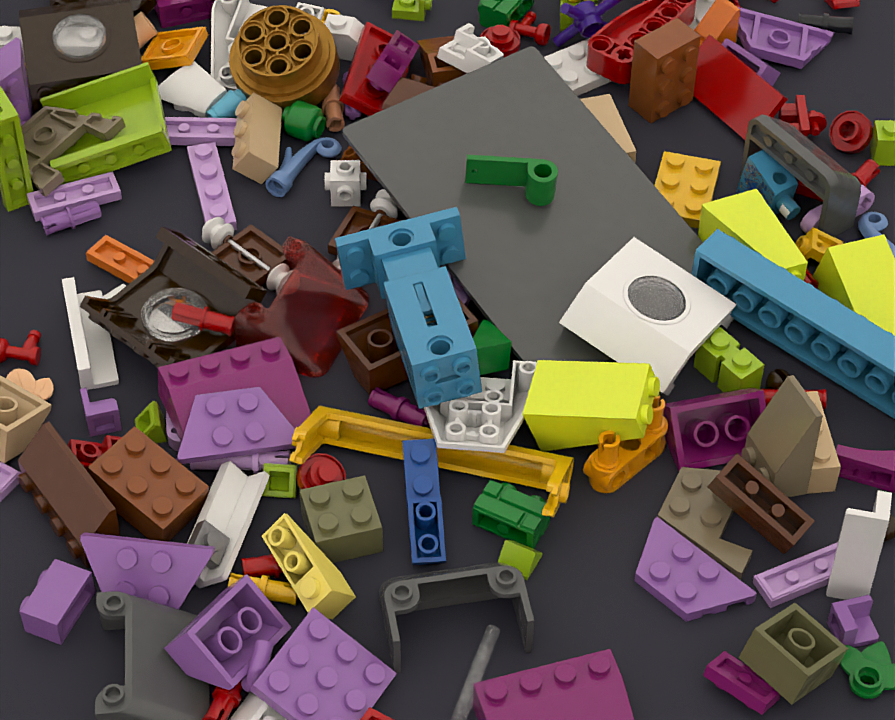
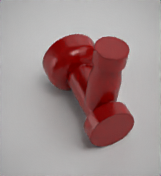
M528 12L520 23L518 20H511L509 27L516 30L519 35L534 38L538 45H547L551 34V26L545 23H541L537 27L531 26L537 18L534 12Z
M31 330L23 347L10 346L7 339L0 338V363L5 362L7 358L29 361L30 365L37 366L41 357V348L37 347L41 333L37 330Z

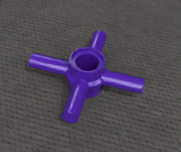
M590 0L580 2L575 6L563 3L560 11L573 18V24L555 36L553 42L557 47H560L579 32L582 37L591 38L603 26L608 24L602 20V15L622 0H604L597 6Z

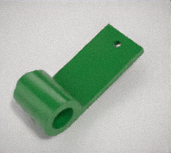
M467 154L465 183L525 187L526 199L537 206H546L554 200L558 169L553 162L545 159Z

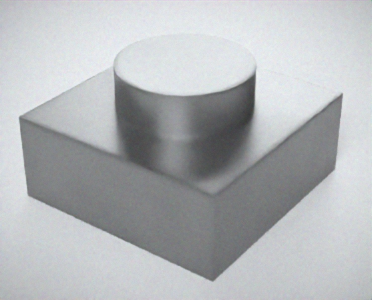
M203 520L196 524L188 544L215 547V552L206 565L209 569H213L219 566L230 538L209 522Z

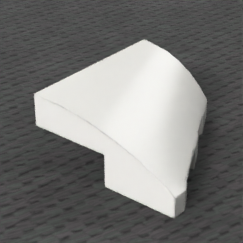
M468 23L456 30L454 40L439 48L437 58L466 73H470L502 59L504 54L498 48L492 46L486 37H476L473 34L475 27Z
M195 61L192 65L183 66L175 71L158 86L161 100L174 103V109L189 111L195 116L207 118L206 111L210 110L227 93V89Z

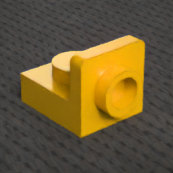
M812 227L805 236H800L795 244L806 260L812 258L820 263L828 247L841 245L843 241Z

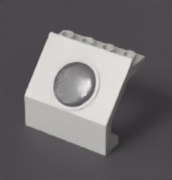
M633 237L584 284L559 323L618 363H650L655 377L659 378L660 391L669 395L675 386L673 384L674 380L696 350L720 325L726 329L734 319L730 314L737 304Z

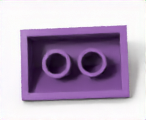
M16 37L0 49V86L18 112L22 126L33 116V107L21 39Z
M246 574L221 592L164 649L187 676L231 690L247 674L256 641L266 640L274 646L292 627Z

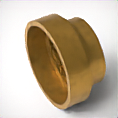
M270 6L250 16L240 28L229 54V67L237 89H240L247 99L253 92L281 107L282 113L287 106H291L298 100L316 106L332 91L339 76V56L328 27L317 17L292 6Z

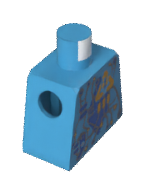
M764 150L749 156L736 192L739 194L757 189L775 215L781 213L787 220L793 219L801 210L793 200L798 186L794 175Z

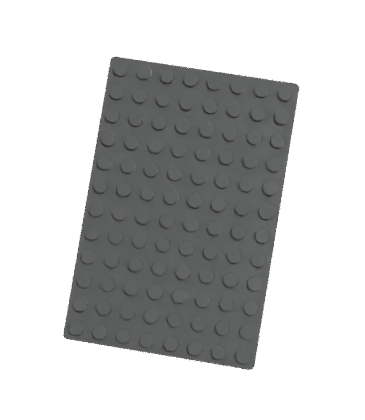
M532 46L347 125L342 131L345 140L408 219L454 207L458 208L466 259L445 264V266L486 319L512 341L511 351L519 361H612L611 357L559 323L584 284L633 237L690 274L696 249L703 243L541 53ZM467 154L545 159L553 162L558 169L554 200L546 206H537L526 199L525 187L465 183ZM645 280L634 283L628 289V298L631 304L646 317L667 321L679 317L684 312V304L679 294L664 283Z

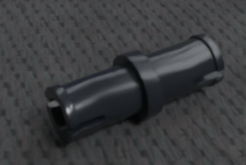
M799 13L798 23L834 33L852 35L854 17L829 16V13H824L823 15Z

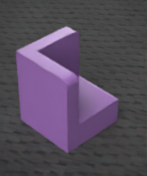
M81 388L82 404L90 437L121 431L122 427L117 401L114 398L90 402L87 389Z
M870 595L832 603L827 624L832 635L844 645H850L855 648L878 642L879 635L869 616L873 604Z

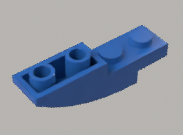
M435 439L403 440L405 495L412 565L446 563Z

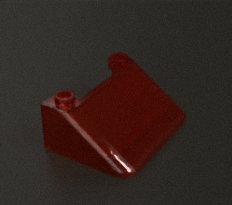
M288 236L283 244V255L288 260L290 271L293 270L269 309L265 308L261 303L252 302L238 312L234 318L236 347L280 337L292 357L298 374L312 378L321 377L329 371L342 350L337 337V331L360 320L368 307L369 295L362 287L346 290L341 270L306 241Z

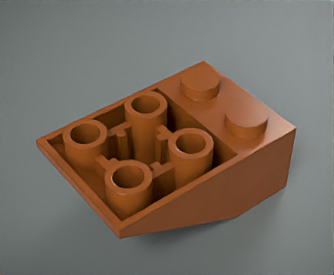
M454 36L417 40V44L420 45L418 50L429 85L437 86L438 82L447 83L467 74L437 58L439 48L454 40Z

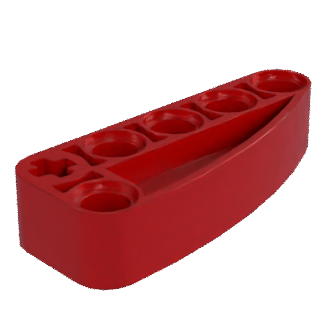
M646 0L625 11L603 26L588 40L587 68L615 83H630L634 41L676 18L689 26L695 17L696 0Z

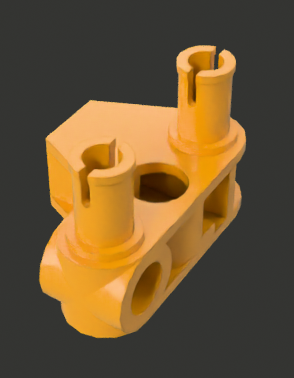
M660 396L654 397L652 404L653 420L650 425H647L644 438L620 441V436L618 434L615 436V432L610 430L604 431L599 435L598 449L589 456L583 468V473L589 477L590 485L594 490L601 493L616 491L665 450L666 440L664 435L668 430V422L663 416L665 408L664 399L660 400L659 405Z

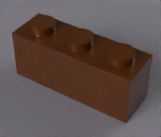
M738 453L707 486L708 489L783 554L792 548L815 522Z

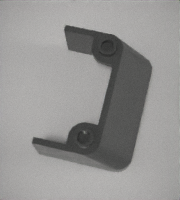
M763 114L751 119L747 127L739 178L741 179L748 157L764 150L823 200L818 230L836 237L853 227L861 195L859 180L790 123Z
M493 562L398 576L385 580L379 589V600L393 671L401 673V643L395 615L497 598H512L525 653H531L533 649L534 617L522 573L508 564Z

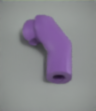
M266 640L256 641L248 672L241 679V686L244 691L251 692L249 689L268 666L273 650L271 642Z

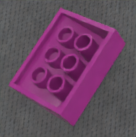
M280 337L158 367L159 397L181 442L195 396L200 394L260 387L294 429L299 427L311 415L292 357Z
M611 649L473 683V709L477 720H634L624 681Z

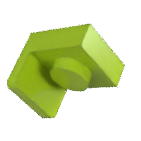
M394 0L392 18L424 21L426 11H431L432 0Z

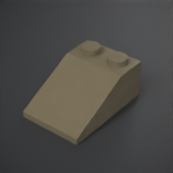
M794 375L787 376L748 432L745 448L742 449V458L787 497L807 494L823 418L821 412Z

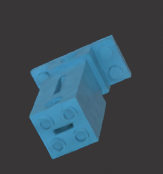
M454 207L335 238L345 289L349 290L376 283L381 299H386L391 328L419 409L482 392L475 343L446 266L440 268L441 265L466 259L458 208Z

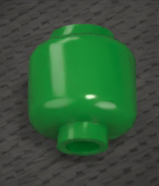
M302 100L287 106L282 113L281 121L284 122L286 134L305 142H310L315 138L318 139L325 129L326 118L323 117L322 109Z

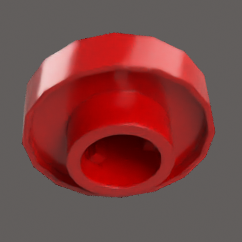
M496 25L487 28L480 35V37H486L492 46L498 48L504 54L503 58L520 50V35L513 28L505 25Z
M855 110L845 111L833 120L829 136L832 144L838 150L847 154H856L869 145L873 137V127L871 121L864 114Z
M316 453L310 456L300 465L297 473V483L300 490L346 480V472L342 464L335 457L325 453Z

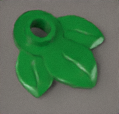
M880 641L868 646L862 652L850 645H845L849 649L841 660L840 665L849 675V687L854 694L861 698L873 699L880 696L883 690H895V663L891 664L890 655L884 642Z

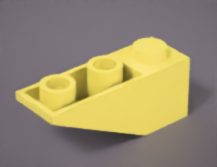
M284 513L262 535V538L308 613L314 607L326 618L333 620L356 598L337 567L288 514Z

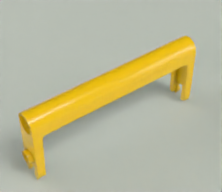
M320 405L299 427L295 428L292 446L296 447V450L292 452L289 461L303 464L322 444L403 460V440L434 439L431 428ZM510 444L504 453L437 448L436 445L439 468L540 488L550 492L542 510V515L554 518L560 504L567 503L574 465L573 457Z

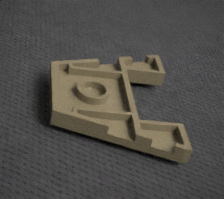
M44 106L26 121L21 128L31 181L40 193L47 197L64 182L61 172L49 166L50 160L58 158L69 147L75 145L77 140L85 133H90L105 142L111 140L126 127L123 118L113 116L112 119H105L98 113H91L88 116L78 115L76 110Z
M681 467L658 513V517L741 580L751 560L752 550L721 539L734 510L707 488L721 470Z

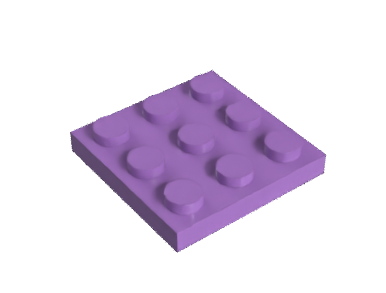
M313 607L249 690L287 720H360L368 708L374 706L397 673Z

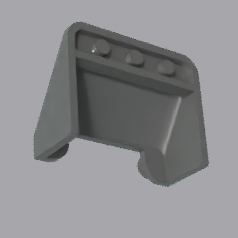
M120 591L97 592L96 604L103 630L125 629V685L109 684L97 695L95 700L96 720H202L210 707L209 683L187 676L164 649L198 615Z

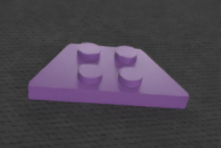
M738 7L741 10L737 35L744 49L759 59L802 69L831 42L834 32Z
M260 387L196 395L176 460L181 464L294 449L296 447L292 446V437L295 429Z
M659 517L654 519L635 573V582L686 622L701 618L708 613L716 614L727 611L728 605L743 601L746 605H749L755 601L757 592Z
M86 532L80 538L101 592L120 591L176 609L181 608L190 590L215 552V547Z

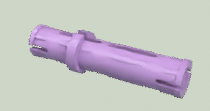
M290 450L273 451L190 463V469L219 470L222 463L231 461L240 470L253 471V474H257L263 471L264 463L291 464L289 461L291 453Z

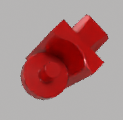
M796 95L795 103H784L778 113L779 120L795 126L806 137L809 134L813 136L819 135L827 126L824 114L815 110L807 113L805 95Z

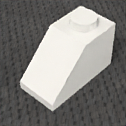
M328 14L324 24L333 36L339 59L352 61L364 25L355 17Z

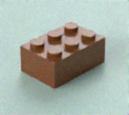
M678 18L634 41L628 106L650 124L693 101L701 36Z
M135 426L88 467V473L115 507L116 512L149 540L169 542L201 512L209 492L207 484Z

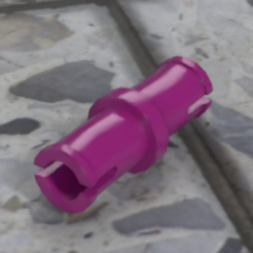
M379 387L371 392L368 399L370 407L391 415V419L394 421H404L408 424L429 428L430 424L425 410L411 404L408 398L404 396L398 398Z

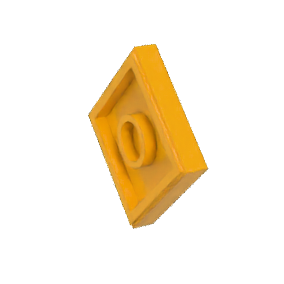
M206 27L158 32L141 57L142 64L148 62L152 70L192 65L208 37Z

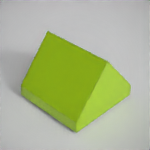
M152 401L135 418V426L155 443L168 442L164 416L158 403Z
M264 463L263 471L267 472L270 477L262 496L296 498L298 486L297 465Z
M505 540L498 562L515 567L522 573L523 578L528 580L541 559L542 552L514 540Z

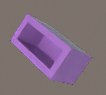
M54 559L48 570H44L39 576L37 586L32 594L26 596L22 601L19 612L24 631L62 645L95 594L92 572Z

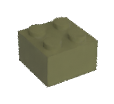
M365 475L300 490L301 515L307 535L332 563L383 552L382 525Z
M793 603L753 630L739 658L792 705L831 678L849 648L798 604Z

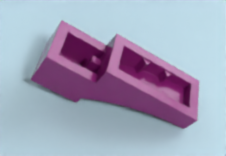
M396 30L366 76L370 80V84L379 91L385 90L390 93L420 45Z
M837 445L836 453L841 466L838 477L889 492H895V450H864Z

